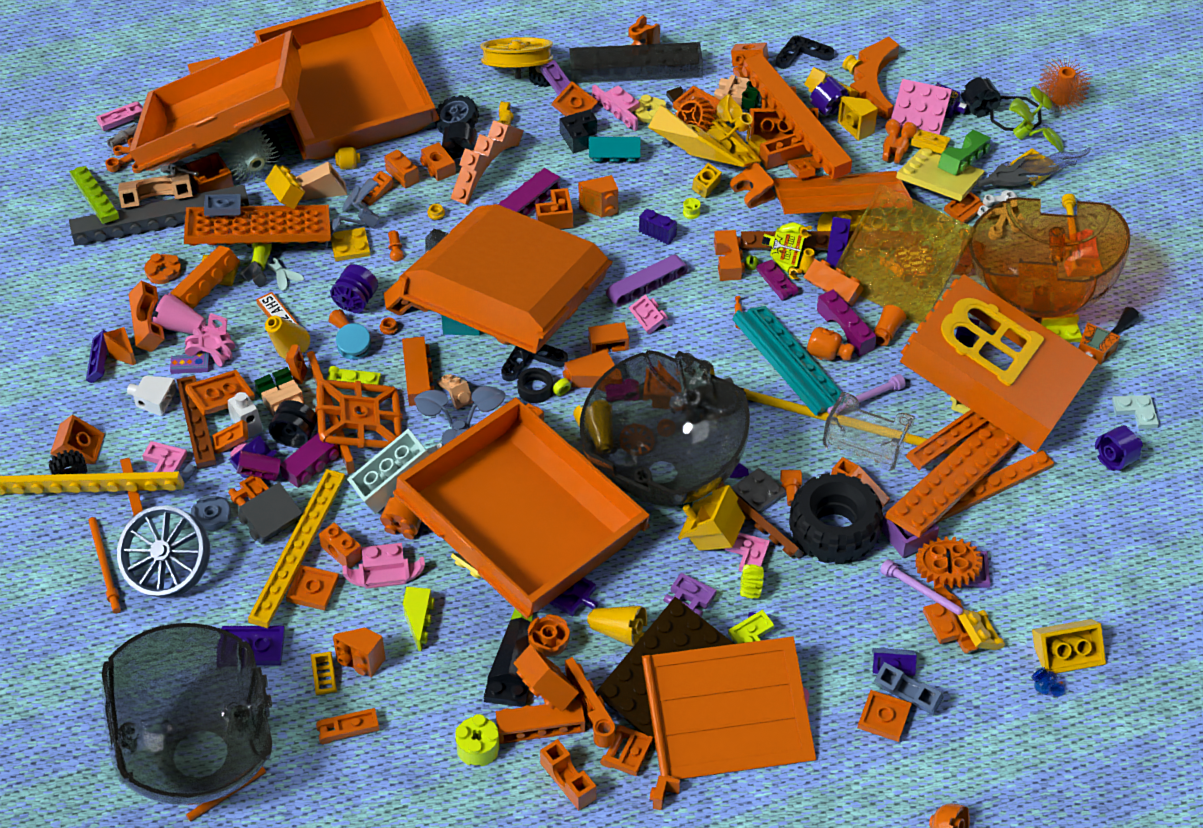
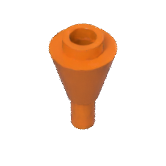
M342 309L334 310L329 315V323L339 329L350 324Z

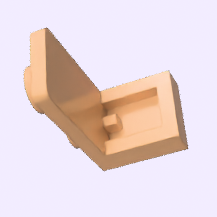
M452 374L444 375L441 377V380L437 381L438 386L449 391L455 409L458 410L473 403L467 381Z

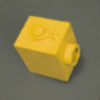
M707 163L693 179L692 190L706 198L720 183L722 172L710 163Z

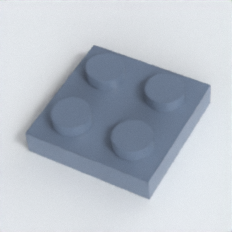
M241 194L205 195L204 216L218 217L220 215H227L228 217H235L241 215Z

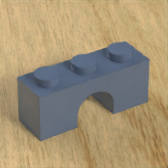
M885 662L874 680L876 686L904 701L911 702L912 705L933 716L944 698L941 691L923 682L921 684L912 680L904 672Z

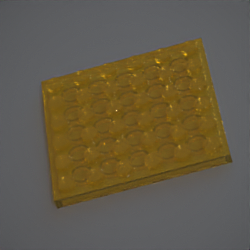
M879 184L834 270L839 268L846 273V277L851 278L853 276L860 280V285L864 288L860 294L861 297L881 307L895 305L905 312L906 319L919 325L922 321L926 322L924 320L930 310L933 311L976 229Z

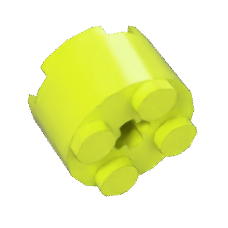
M476 714L464 720L456 728L457 754L461 761L467 765L485 766L492 763L498 756L500 749L499 734L494 722L483 715Z

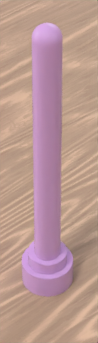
M901 374L892 376L888 383L829 407L827 413L830 415L891 389L896 391L903 389L906 386L905 379Z
M888 559L882 564L880 571L886 577L898 578L957 615L963 613L961 607L900 571L897 564L892 560Z

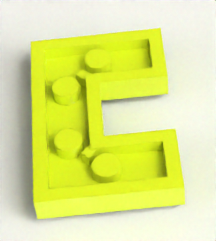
M761 610L728 629V635L735 644L761 641L759 638L772 631L774 624L766 613Z

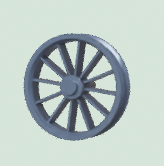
M154 506L135 515L123 529L117 547L118 566L125 580L134 589L161 598L175 597L193 588L204 575L210 559L209 537L201 522L188 512L172 506ZM170 514L181 516V520L168 538ZM159 515H164L162 538H160L152 518ZM145 522L148 523L156 540L154 543L137 532ZM188 522L194 529V532L174 542ZM134 535L150 544V550L130 549ZM197 537L198 551L175 550V548ZM129 553L151 554V556L133 566L130 565ZM179 554H198L194 568L192 569L178 560ZM172 560L191 572L182 582L178 578L171 562ZM153 561L142 580L139 581L133 572ZM166 565L176 585L168 589H164ZM159 566L157 590L146 587V584Z

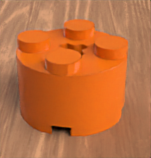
M395 495L393 498L390 496L380 517V521L385 526L384 530L387 533L395 535L396 532H399L407 539H414L422 524V521Z

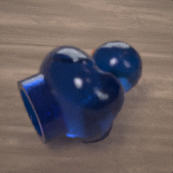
M1042 667L1031 676L1034 680V688L1038 693L1048 695L1051 692L1057 697L1065 693L1063 682H1057L1058 676L1055 672L1048 671L1045 667Z

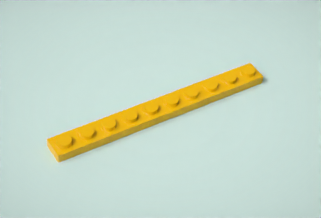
M326 469L249 614L248 623L265 628L269 627L345 480L344 473Z
M179 472L0 476V495L61 492L96 493L102 491L135 492L145 490L174 491L183 490L185 483Z

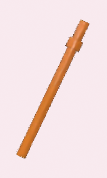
M91 517L88 521L107 589L106 597L111 604L113 613L116 614L121 611L118 601L120 596L114 586L97 520L95 517Z

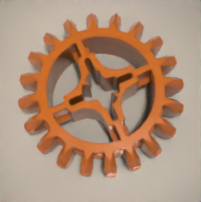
M692 96L691 98H686V101H681L682 105L677 106L678 111L674 112L684 123L696 125L704 132H707L711 126H714L712 121L716 119L713 116L715 114L714 106L700 96Z

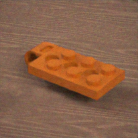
M573 657L565 660V675L579 691L575 699H581L583 712L593 726L594 743L599 747L607 748L615 741V724L604 708L605 704L600 695L597 696L594 692L593 683L590 679L587 680L585 678L581 664H577Z

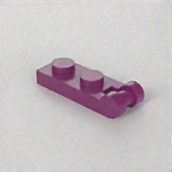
M772 259L757 265L756 270L781 300L787 299L789 295L794 296L799 293L798 287L791 283Z

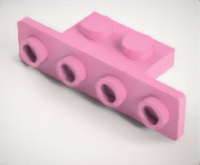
M597 85L592 86V97L603 105L605 110L613 113L628 128L634 131L638 130V118L631 113L640 107L638 100L620 86H616L607 92H604Z

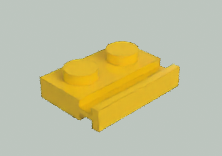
M918 129L911 140V146L922 149L927 148L932 150V152L942 154L950 144L951 138Z

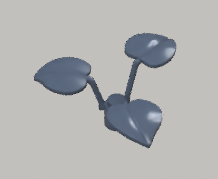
M369 178L361 189L357 185L345 200L342 210L346 212L351 205L355 206L360 210L358 214L360 220L338 216L337 219L334 218L330 222L331 237L341 220L358 223L362 226L365 223L371 228L376 225L379 216L373 213L362 200L379 183ZM326 241L325 243H323L324 246L327 247V248H328V242H329V241Z
M481 386L474 390L472 393L474 404L466 423L463 420L452 421L447 408L444 407L448 404L449 399L441 391H424L418 394L414 401L418 411L425 416H436L441 410L445 412L452 429L446 430L442 435V444L444 446L470 427V422L477 406L481 412L493 411L504 401L506 393L491 386Z

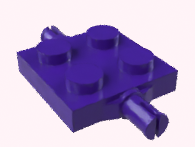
M583 577L549 604L572 617L584 605L595 609L599 603L589 597L596 590V584Z

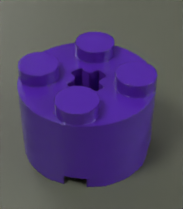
M832 76L826 78V83L823 84L821 82L810 95L812 100H809V102L815 108H818V111L824 116L830 113L834 115L839 110L840 97H849L847 90Z
M1125 425L1099 436L1095 442V450L1098 449L1100 454L1097 456L1099 461L1112 471L1121 470L1136 462L1140 458L1141 448L1143 447L1141 439L1137 438Z

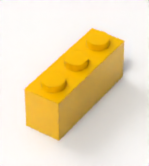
M275 164L264 182L280 203L295 209L305 193L301 187L302 184L296 180V176L290 173L291 170L284 165L280 167Z

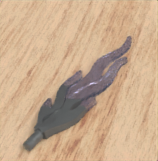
M1091 147L1080 152H1056L1044 159H1041V153L1027 155L1018 159L1011 166V162L1007 161L998 166L992 174H989L988 178L978 180L977 185L979 187L989 184L993 186H1019L1037 181L1038 176L1055 174L1068 166L1076 165L1077 160L1071 159L1086 156L1091 151ZM1065 160V161H1062V162H1060V163H1058V164L1053 165L1054 163H1056V162H1058V161Z

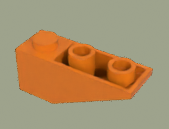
M842 457L832 468L831 475H835L837 472L846 473V476H855L861 479L863 484L867 483L878 496V499H880L882 509L890 501L885 492L859 465Z

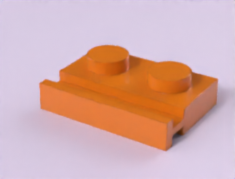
M970 191L962 201L954 199L945 205L943 211L956 221L959 220L961 225H964L977 215L980 206L986 205Z

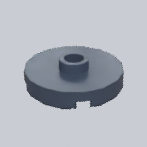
M206 496L200 498L197 504L192 506L191 515L201 522L206 531H215L229 522L231 508L228 501L221 499L219 496Z

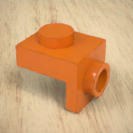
M658 776L657 785L651 788L650 793L653 809L662 810L666 791L679 794V779L672 776Z

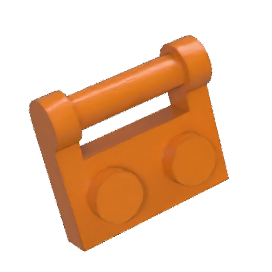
M619 725L615 730V741L609 747L606 755L602 756L600 763L605 767H612L637 776L653 743V737ZM623 738H628L619 759L614 758Z

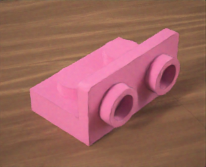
M646 294L629 307V310L648 334H651L663 323L666 327L670 326L666 321L668 316L663 310L658 311L659 305L654 298L649 299Z

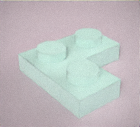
M1151 395L1112 397L1111 401L1115 415L1134 414L1138 429L1158 428L1159 423Z

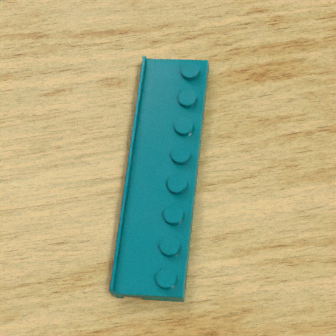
M766 306L749 308L747 312L738 310L734 314L732 320L815 416L819 413L827 412V409L831 406L848 400Z

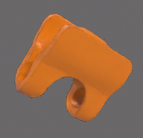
M644 15L640 16L636 23L628 29V37L634 40L628 47V56L630 58L640 59L646 54L655 52L660 47V25L657 23L653 26L648 25L647 17Z
M758 163L748 166L743 172L733 177L730 182V187L734 192L750 191L744 198L746 206L750 209L776 198L775 192L771 189L774 185L773 179Z

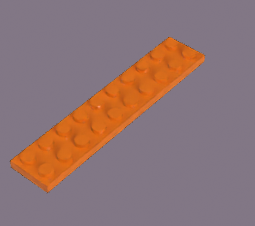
M988 422L976 430L886 512L885 518L920 538L1021 442L991 422Z

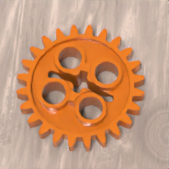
M945 536L944 540L937 537V542L930 539L929 545L923 543V548L918 549L915 567L917 568V573H921V578L927 577V583L934 581V586L940 583L942 588L949 585L951 589L956 584L961 588V583L969 585V580L975 581V576H980L983 557H981V552L977 551L976 546L971 547V542L964 543L963 538L956 541V537H953L952 540H949L947 536ZM947 551L950 553L951 574L948 573Z

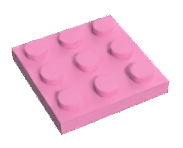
M902 79L891 119H895L900 123L901 130L906 122H912L916 125L917 130L921 129L940 135L952 89Z

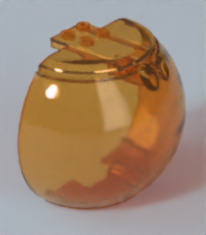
M1008 198L1006 201H1002L988 209L975 222L969 235V252L973 268L986 289L1028 316L1055 318L1068 316L1090 307L1104 297L1114 286L1128 258L1131 238L1130 230L1123 216L1115 208H1111L1112 205L1078 201L1077 215L1041 213V199Z

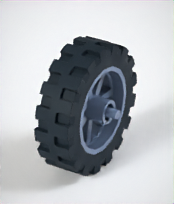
M452 96L451 99H445L436 108L439 121H435V125L440 133H443L444 128L450 126L452 122H465L473 129L479 121V111L473 99H470L468 96Z

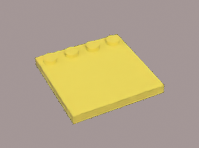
M921 148L897 172V179L962 201L974 188L977 181L982 179L985 170L969 165L963 172L961 171L955 176L938 168L941 155L932 152L930 149Z

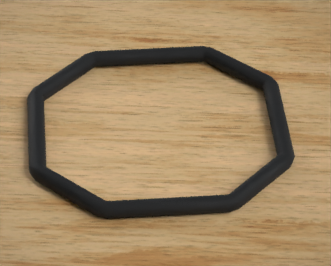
M1000 96V100L1020 98L1021 100L1028 101L1035 107L1039 106L1028 97ZM1041 109L1037 112L1038 122L1033 125L1034 128L1042 123ZM993 110L990 111V120L992 123H994L995 125H997L1005 131H1013L1014 128L1004 127L1003 125L995 121L993 116Z

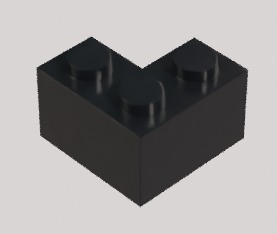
M591 109L559 118L560 134L572 153L589 149V136L597 134V118Z

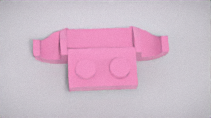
M402 543L361 547L363 564H359V569H349L347 566H342L344 577L350 583L369 589L406 584V582L420 575L424 569L425 562L424 557H420L418 561L408 563V558L404 559Z

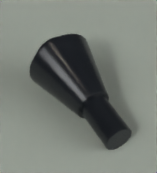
M1125 307L1117 325L1111 332L1118 335L1123 329L1137 322L1140 319L1138 311L1132 307Z

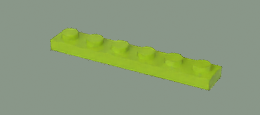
M86 166L77 167L69 171L71 178L102 224L119 219L117 210Z

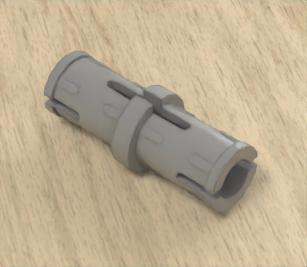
M132 124L127 129L118 131V134L106 141L107 145L113 149L117 145H121L124 142L127 143L128 139L135 135L137 125Z

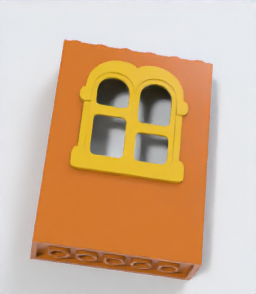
M963 274L959 280L956 278L950 286L951 290L947 289L942 296L943 301L940 299L937 301L933 308L935 311L930 310L924 319L926 322L922 321L916 329L917 333L913 332L907 341L910 344H906L902 349L901 354L903 356L899 362L1034 452H1037L1098 361ZM968 312L996 330L995 334L990 335L973 324L968 318ZM966 327L978 335L979 339L972 348H969L956 339L954 336L955 328ZM1004 335L1022 347L1021 351L1016 352L1002 343L1001 337ZM986 342L1013 358V362L1007 370L1000 369L979 355L980 349Z

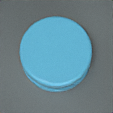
M357 323L347 324L340 328L336 335L339 353L344 358L350 360L365 357L371 349L369 331L363 325Z

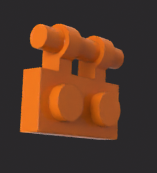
M250 476L239 483L240 490L236 491L232 488L228 494L231 496L233 503L238 504L240 507L246 503L245 497L248 496L250 499H253L269 489V487L261 478Z

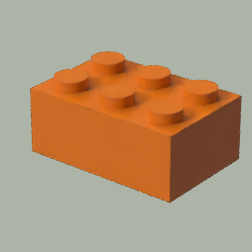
M531 644L513 663L518 669L516 673L523 679L522 681L529 687V690L535 696H541L551 709L556 707L562 712L579 693L562 670Z

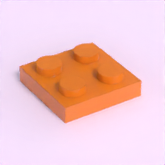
M571 81L551 105L563 115L568 116L589 109L592 110L598 101Z
M300 565L286 595V602L325 611L338 583L339 573Z
M870 690L857 728L899 742L912 703Z

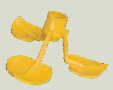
M730 94L726 95L717 105L716 114L723 122L735 123V127L726 136L721 130L716 128L709 129L706 133L729 151L732 144L728 138L736 130L739 132L747 130V145L759 157L760 144L767 141L759 135H752L750 137L752 116L749 113H743L741 107L733 100Z

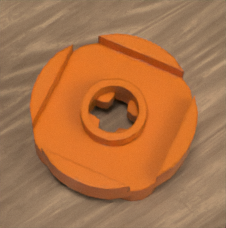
M155 253L146 262L144 271L146 277L152 283L166 284L170 280H175L181 274V264L176 255H160Z

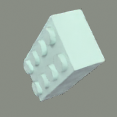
M407 429L347 480L365 504L376 514L386 506L390 496L394 497L393 491L396 490L397 477L430 454L413 433Z

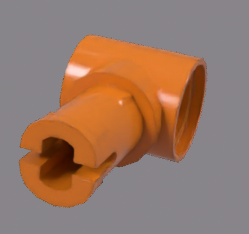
M781 470L780 481L782 482L781 486L786 490L788 506H791L795 493L802 486L801 470Z

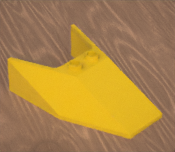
M663 105L659 106L648 126L649 129L682 148L691 156L741 167L750 166L754 163L759 164L762 161L736 132L728 138L732 144L731 149L728 151L701 128L693 124L687 125ZM714 114L713 116L716 119L712 121L714 126H711L710 129H719L726 136L732 128Z

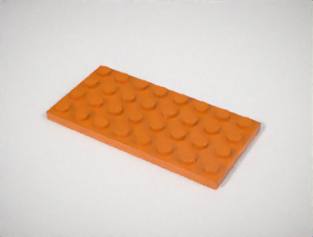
M286 205L241 206V215L235 217H228L227 215H220L218 217L204 216V207H186L184 244L192 246L198 244L216 245L217 243L233 245L235 243L253 244L259 242L263 244H270L272 242L287 244L290 242L307 243L309 241H316L318 243H325L326 241H331L329 205H297L295 209Z

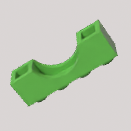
M973 129L965 136L962 148L949 147L942 152L938 168L955 176L961 171L963 172L969 165L971 166L977 159L979 160L981 156L989 152L991 137Z

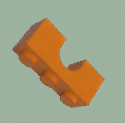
M736 230L714 231L715 254L725 255L718 256L720 281L741 280L742 273H745V264L741 262L743 260L742 249L739 250L741 245L740 237H737Z
M558 739L540 750V764L578 811L597 799V786L584 770L580 773L577 772L572 764L571 754Z

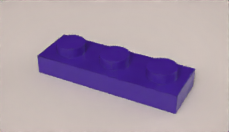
M833 217L826 262L831 264L830 268L834 270L839 268L843 271L851 219Z
M102 330L92 339L86 381L89 383H94L97 379H101L105 373L104 365L107 360V345L103 334L107 332L105 330Z

